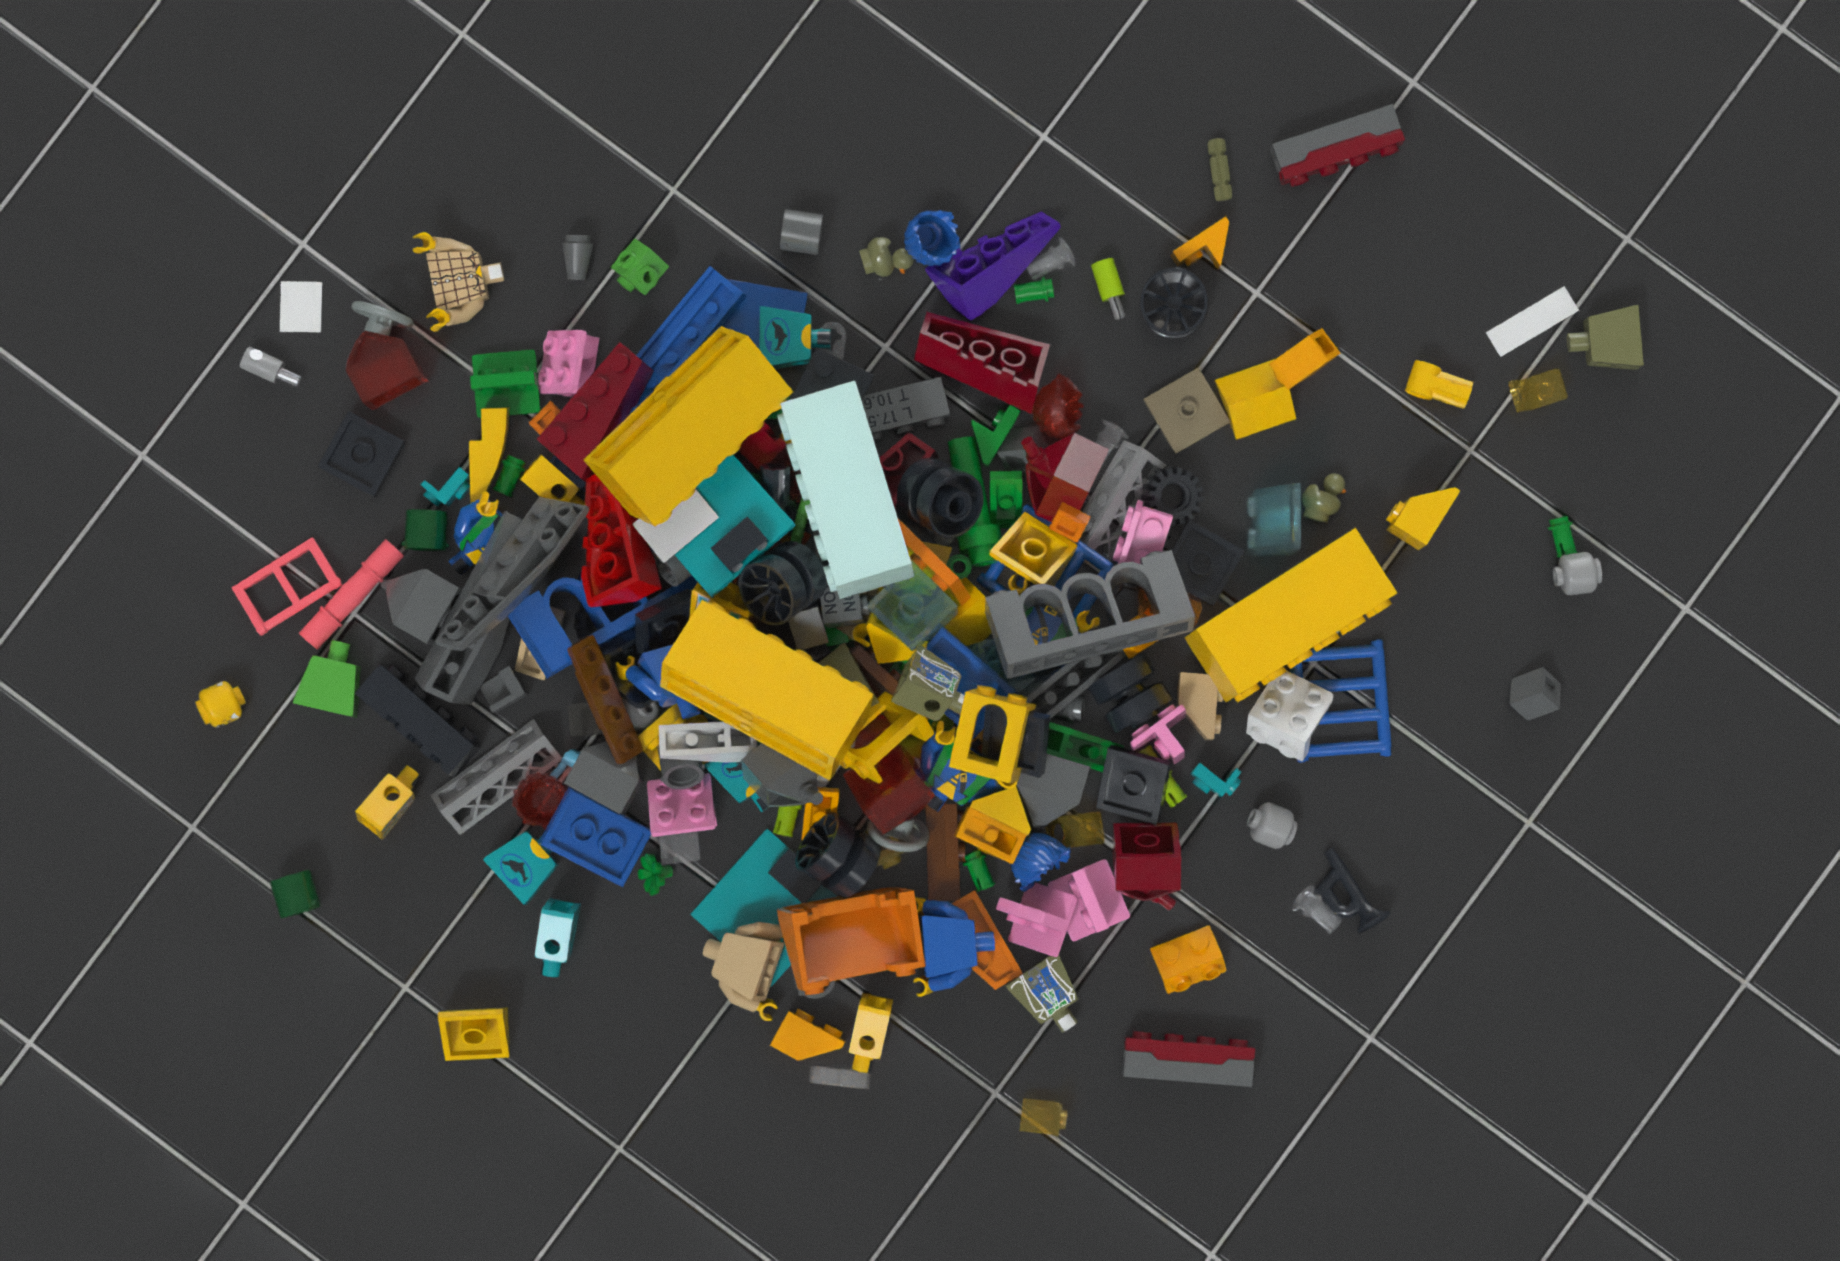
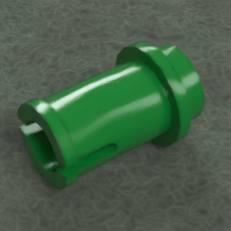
M1042 277L1040 281L1014 284L1017 304L1045 299V302H1049V298L1055 297L1052 279Z
M508 455L506 460H502L504 465L495 486H493V490L512 497V492L521 472H525L526 469L523 468L525 465L524 461Z
M1568 516L1549 520L1550 527L1547 528L1552 531L1557 558L1562 555L1578 553L1570 525H1573V522H1569Z
M961 554L951 556L946 564L959 579L966 578L972 568L970 560ZM956 561H962L964 564L963 571L955 572L953 564Z
M978 849L965 854V862H963V866L968 867L977 892L996 884L984 859L987 857L986 853L982 854V851Z

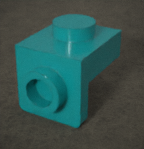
M459 467L440 491L424 480L421 486L427 491L423 495L437 507L441 503L450 507L456 498L461 500L470 491V475Z
M1198 763L1190 773L1195 777L1192 783L1206 794L1211 790L1219 797H1222L1225 793L1231 796L1242 782L1237 778L1242 772L1238 768H1235L1225 781H1222L1201 763Z

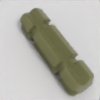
M1222 138L1209 140L1207 145L1209 155H1212L1210 166L1213 184H1216L1214 195L1216 201H1226L1232 198V188L1228 184L1230 182L1227 155H1224L1226 152L1225 140Z

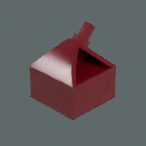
M1076 433L1044 449L1038 447L1032 437L1024 438L1021 445L1027 453L1026 477L1035 515L1052 522L1062 502L1081 510L1109 449Z
M1177 822L1158 823L1157 825L1151 823H1113V865L1117 892L1141 901L1151 900L1153 903L1161 904L1167 910H1171L1175 906L1176 900L1169 894L1181 890V849Z

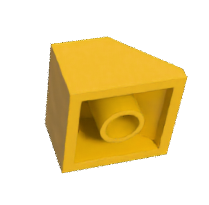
M1454 487L1410 497L1404 503L1399 501L1386 518V521L1390 522L1386 530L1415 549L1420 550L1428 544L1460 490Z

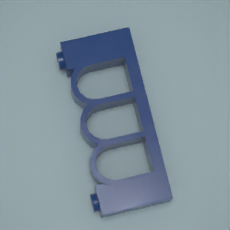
M580 572L577 580L574 578H562L549 585L542 595L539 590L528 595L508 617L548 679L573 664L567 648L572 643L552 613L549 605L552 594L559 591L568 592L580 601L597 628V631L591 635L595 636L598 646L601 647L603 644L634 628L636 613L687 588L693 591L698 581L691 575L677 587L672 586L650 600L644 597L636 602H631L635 609L610 623L600 606H588Z

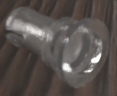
M1059 238L1061 245L1056 248L1054 246L1049 247L1050 251L1033 259L1027 266L1033 281L1057 268L1062 270L1064 264L1068 262L1073 267L1076 266L1073 252L1062 238Z
M1102 420L1101 423L1106 425L1103 432H1098L1099 438L1095 442L1109 449L1103 464L1113 449L1120 446L1118 442L1121 437L1129 438L1122 428L1107 420Z
M1310 885L1296 897L1291 909L1297 911L1301 908L1303 910L1302 914L1305 917L1310 916L1330 934L1333 932V929L1335 930L1339 926L1342 918L1337 916L1322 902L1320 895H1313L1315 887Z

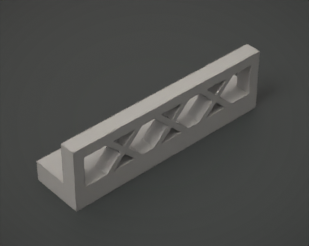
M1125 440L1082 511L1091 516L1079 540L1093 550L1103 544L1102 556L1110 562L1114 556L1119 536L1125 538L1127 532L1122 531L1128 507L1135 508L1137 500L1143 501V505L1145 503L1144 500H1141V494L1145 495L1146 491L1142 487L1143 484H1148L1149 480L1146 478L1142 479L1141 470L1147 461L1154 465L1149 475L1156 474L1155 470L1159 468L1164 469L1167 466L1144 448ZM1135 490V499L1131 505L1126 506L1125 498L1129 491ZM1119 517L1118 528L1115 532L1110 533L1109 525L1114 518ZM1084 560L1083 563L1094 569L1096 572H1100L1098 568L1089 563L1087 560Z
M533 719L432 793L431 797L442 815L461 835L560 762L562 756ZM544 747L551 754L542 762H532L534 755ZM514 769H523L522 776L519 779L507 781L510 772ZM489 788L497 789L496 795L493 798L481 800L484 791ZM461 808H471L470 815L460 822L453 816Z

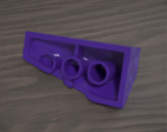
M1038 212L1007 226L1005 233L988 239L986 235L977 239L979 244L964 251L958 248L956 250L957 254L952 256L950 262H945L941 266H927L925 268L926 273L952 308L969 320H973L997 303L1061 228L1060 223L1045 213Z

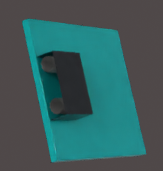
M734 455L726 457L718 465L717 472L710 478L704 479L695 488L719 518L674 554L712 598L740 575L747 565L758 559L796 526Z
M766 829L690 915L722 942L725 933H735L739 926L755 922L779 925L778 908L837 897V895L825 888L821 881H815L798 870L795 865L796 854L769 829ZM785 942L770 987L774 985L791 965Z

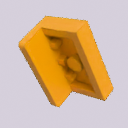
M1210 925L1150 948L1167 994L1185 991L1195 983L1203 980H1213L1220 976L1221 973L1226 972L1223 955Z

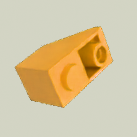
M1323 328L1307 336L1269 365L1274 370L1276 379L1289 390L1315 374L1341 353Z
M798 1008L795 1013L790 1010L788 1011L770 1046L800 1061L843 1047L845 1040L840 1038L843 1032L828 1024L821 1028L812 1023L815 1018L814 1016Z

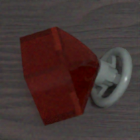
M362 301L353 302L352 309L361 315L369 317V321L366 323L365 332L361 333L349 354L345 370L363 404L373 411L428 382V379L411 347L403 339L389 336L393 325L411 328L413 320L406 315L385 307Z
M899 743L874 765L883 780L880 784L868 777L866 779L861 778L853 769L848 770L843 776L863 813L869 818L867 831L870 837L887 849L899 852H913L926 846L929 841L930 833L927 826L915 816L933 800L935 794L915 759ZM912 827L919 831L920 838L911 834ZM885 836H893L895 838L902 839L905 842H897L888 839Z

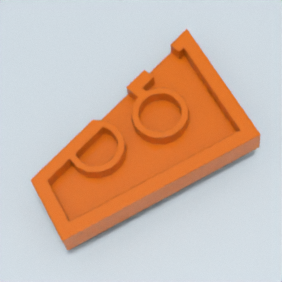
M898 519L907 550L912 554L910 560L921 571L926 568L932 575L930 579L942 592L947 590L963 606L971 596L959 577Z
M974 890L951 903L966 911L969 920H974L975 933L994 932L995 951L977 952V966L972 967V970L995 990L1022 975L1020 967L976 891Z

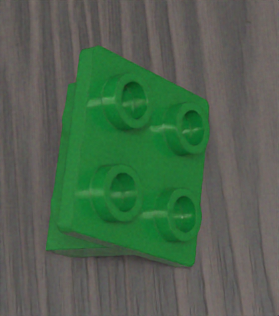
M534 350L477 354L472 356L473 376H470L471 389L475 392L478 418H481L482 408L510 407L509 416L534 414L541 411L536 352Z

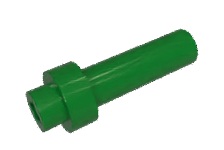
M962 437L950 440L947 444L951 466L974 476L982 487L984 497L981 514L974 526L963 535L957 537L959 553L968 554L971 567H983L997 563L998 560L991 557L989 553L1002 538L1000 525L991 524L976 438Z

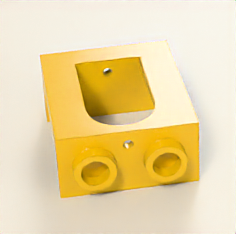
M977 685V689L966 691L949 767L1009 784L1018 781L1022 768L1018 767L1017 763L1029 711L1035 710L1036 705L1027 703V697L1013 693H1008L1007 697L997 695L996 689L988 686ZM988 704L1000 706L1007 716V727L999 761L969 753L978 714Z
M887 692L882 693L877 698L879 703L870 708L869 717L861 730L881 712L884 713L888 722L892 725L869 745L859 749L850 747L840 763L845 769L848 767L853 769L861 778L866 779L868 777L878 784L883 780L874 765L905 737L912 734L926 742L935 734L925 716L891 702L893 695Z

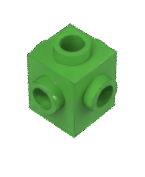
M634 238L630 245L619 254L617 260L610 268L620 276L616 281L626 290L632 292L636 289L643 295H646L657 284L659 278L669 266L649 247Z

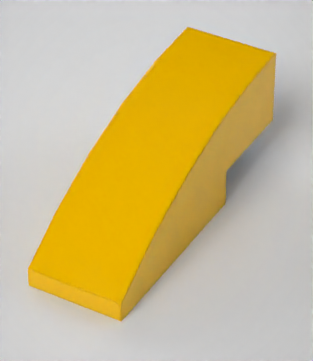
M510 407L481 409L482 440L469 441L470 503L480 500L481 494L489 490L499 469L506 447Z

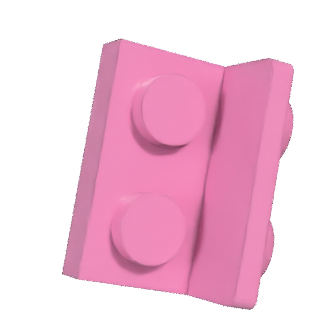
M584 330L548 331L543 343L542 368L538 374L539 393L558 394L572 398L594 373L600 338L586 335L587 332Z
M1137 500L1135 508L1129 506L1122 527V531L1127 532L1126 538L1119 536L1112 561L1118 562V564L1122 562L1140 564V559L1154 551L1162 552L1173 515L1143 506V501Z
M1174 705L1169 706L1158 715L1159 719L1156 724L1151 727L1145 724L1132 734L1131 750L1139 752L1156 740L1154 748L1162 759H1170L1174 765L1185 757V750L1169 729L1186 717V709L1183 705L1177 708Z
M709 773L704 774L700 783L687 789L669 788L660 779L647 782L650 831L653 837L713 830L717 826L712 781Z
M1106 859L1048 883L1050 888L1078 897L1067 929L1071 941H1077L1093 933L1101 932L1114 924L1130 918L1121 893L1116 891L1115 878Z
M1035 883L1032 889L1030 888L1024 892L1020 904L1000 897L996 910L1007 913L1006 920L1014 922L1008 938L1009 942L1058 957L1078 897Z

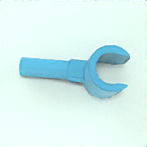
M576 749L567 751L558 766L544 781L551 785L565 771L567 766L573 767L581 752Z

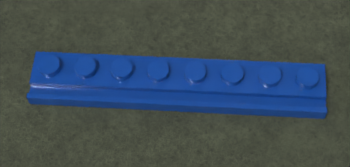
M711 266L708 267L636 355L654 372L635 408L632 407L629 415L654 391V388L665 377H669L720 326H723L746 298V295ZM554 455L549 462L579 487L580 490L586 492V482Z

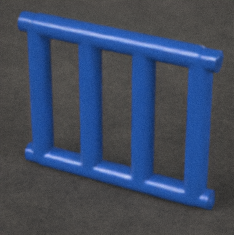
M1029 504L1024 505L1021 514L1026 512L1048 527L1050 526V521L1035 515L1033 507ZM1079 540L1077 543L1074 542L1078 547L1055 587L1061 591L1063 584L1076 574L1084 560L1100 570L1098 576L1104 580L1107 573L1115 565ZM999 561L991 564L987 572H982L976 579V582L992 594L1000 590L1010 591L996 581L1005 568V565ZM1021 576L1016 585L1023 588L1025 578ZM1087 593L1084 594L1072 612L1073 617L1076 619L1080 612L1090 610L1097 597Z
M1376 639L1371 641L1370 645L1322 648L1318 652L1314 648L1310 649L1313 655L1303 662L1372 657L1373 676L1311 680L1309 682L1329 692L1374 689L1376 708L1326 711L1318 725L1377 721L1378 740L1310 744L1309 752L1303 762L1309 761V757L1380 753V756H1391V732L1383 640ZM1302 662L1290 669L1291 673L1303 678Z

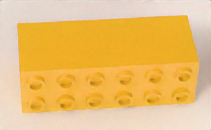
M720 326L615 428L584 461L630 515L656 527L658 524L667 521L673 513L672 510L682 501L688 500L695 493V488L704 479L713 476L718 470V465L726 457L735 454L740 449L741 443L750 434L760 430L764 425V420L772 412L781 409L780 403L786 402V398L793 391L748 335Z
M1355 528L1206 622L1184 638L1218 688L1224 701L1228 702L1235 698L1238 703L1260 689L1257 684L1259 681L1265 686L1287 672L1284 665L1287 664L1290 669L1313 655L1310 650L1311 648L1318 652L1339 639L1340 637L1336 632L1340 631L1343 636L1366 621L1363 617L1364 614L1369 619L1392 605L1389 598L1397 594V591Z
M701 600L662 662L660 687L829 781L867 721L873 699V694L870 693L864 684L857 681L850 682L841 677V674L835 668L828 665L821 666L814 662L812 657L806 652L792 650L785 646L784 642L777 636L772 634L765 635L756 630L755 626L748 620L743 618L738 620L727 614V611L717 603L709 604L704 600Z

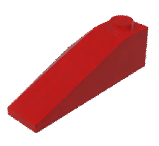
M596 474L586 479L585 505L588 506L590 511L586 516L588 519L587 537H583V548L587 549L586 566H582L581 572L588 606L599 607L636 602L662 589L655 559L650 547L632 525L638 519L627 512Z

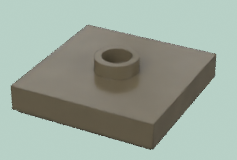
M1199 367L1143 399L1175 455L1231 422Z

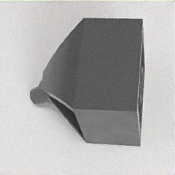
M427 569L415 571L395 579L385 577L381 587L386 590L393 625L432 646L462 589Z
M607 741L582 749L564 784L621 815H626L644 781L637 755L623 764H617Z
M763 743L741 759L743 779L768 807L798 806L810 802L814 805H819L823 801V795L818 792L817 773Z
M1047 754L1045 773L1040 778L1020 773L1016 787L1030 816L1031 830L1029 834L1042 833L1043 829L1051 821L1079 805L1089 773V766Z

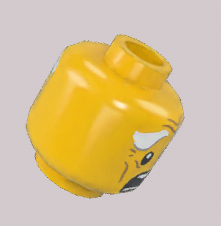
M221 681L199 692V700L195 701V704L205 725L210 723L213 727L219 728L239 719L242 716L241 705L246 704L238 686L232 688L228 682Z

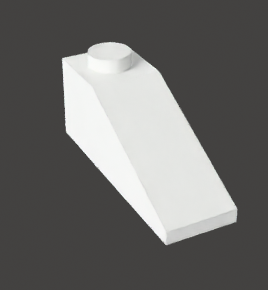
M725 722L658 725L660 758L725 763L741 762V759L757 747V740Z

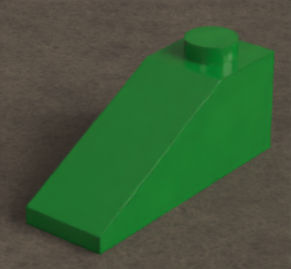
M1052 722L1049 724L1047 754L1089 766L1090 769L1103 773L1108 747L1113 745L1124 748V745Z

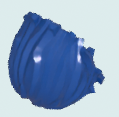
M928 210L920 212L914 216L913 220L909 221L904 233L905 250L908 251V255L912 256V259H916L917 263L941 266L945 262H950L952 256L957 254L956 250L961 248L959 236L956 233L958 225L951 222L954 219L952 212Z
M1028 834L1014 863L1011 864L1012 872L1016 878L1015 882H1020L1022 885L1020 887L1021 891L1026 892L1030 888L1032 889L1035 882L1041 881L1040 875L1046 874L1049 869L1053 870L1054 864L1056 869L1059 870L1060 861L1067 863L1070 858V848H1066L1060 841L1046 834Z

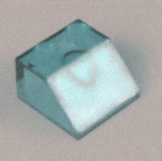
M911 561L914 577L886 585L866 607L906 647L913 651L919 644L922 645L932 639L942 627H945L958 614V605Z

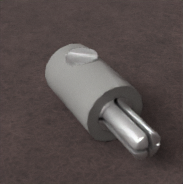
M250 346L246 349L241 359L240 368L270 382L277 383L281 379L298 386L301 381V376L284 369L285 362Z

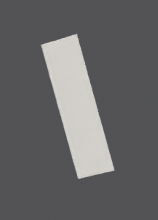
M1564 286L1489 330L1486 334L1501 357L1576 313L1579 309Z

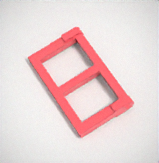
M312 537L232 587V590L248 614L257 633L262 636L270 629L334 589H338L343 584L316 540ZM310 550L329 582L300 600L281 568ZM274 573L293 605L264 622L245 590Z

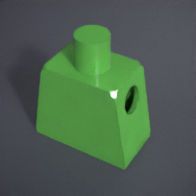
M332 640L327 658L314 655L311 657L295 694L294 704L357 718L359 697L355 692L360 686V666L346 663L350 644Z

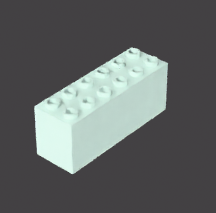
M851 381L780 403L783 413L778 414L777 417L784 440L792 441L786 447L794 471L801 470V474L795 476L803 501L810 500L811 503L805 505L812 532L819 530L820 535L814 536L821 561L828 560L829 565L824 566L823 569L830 591H837L839 598L842 599L914 577L912 563L856 382Z

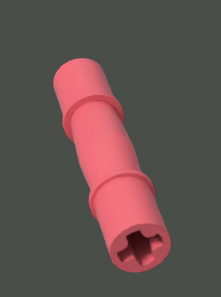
M385 539L364 562H361L362 567L341 586L327 605L319 608L320 610L302 628L299 634L318 650L337 628L343 625L341 622L366 598L379 581L381 583L384 581L385 576L397 565L404 555Z

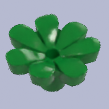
M645 854V856L641 857V865L644 869H638V878L646 880L644 882V889L653 896L659 893L661 886L665 885V878L672 877L673 870L670 865L661 866V863L656 861L654 854Z

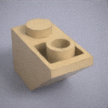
M1180 672L1178 675L1176 706L1183 705L1186 709V718L1205 740H1213L1214 734H1220L1221 715H1216L1217 702H1222L1223 697L1209 674Z

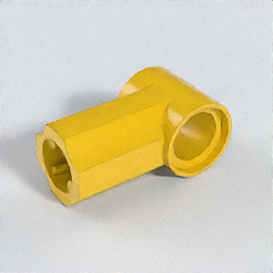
M1415 360L1405 392L1426 400H1432L1433 398L1464 409L1469 400L1473 382L1442 372V369L1436 365Z

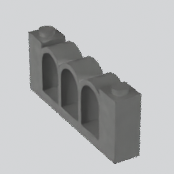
M1172 550L1151 552L1140 559V564L1122 562L1113 566L1107 573L1105 580L1095 574L1079 573L1070 577L1063 584L1061 591L1055 586L1048 584H1036L1025 589L1020 597L1017 589L1012 591L1000 590L985 597V614L1007 679L1192 632L1195 622V614ZM1121 583L1137 584L1145 591L1154 615L1123 623L1112 593L1113 588ZM1087 593L1094 595L1102 602L1110 626L1079 634L1068 601L1078 594ZM1044 604L1051 606L1061 617L1067 637L1035 645L1025 612L1035 605Z

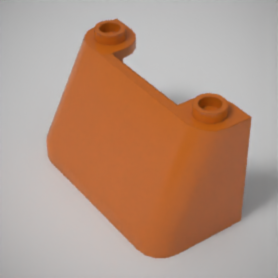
M884 887L858 892L844 899L837 896L777 909L779 925L798 990L805 991V995L823 993L824 987L828 986L831 981L886 970L896 972L898 977L916 974L915 969L925 967L914 890L902 887Z

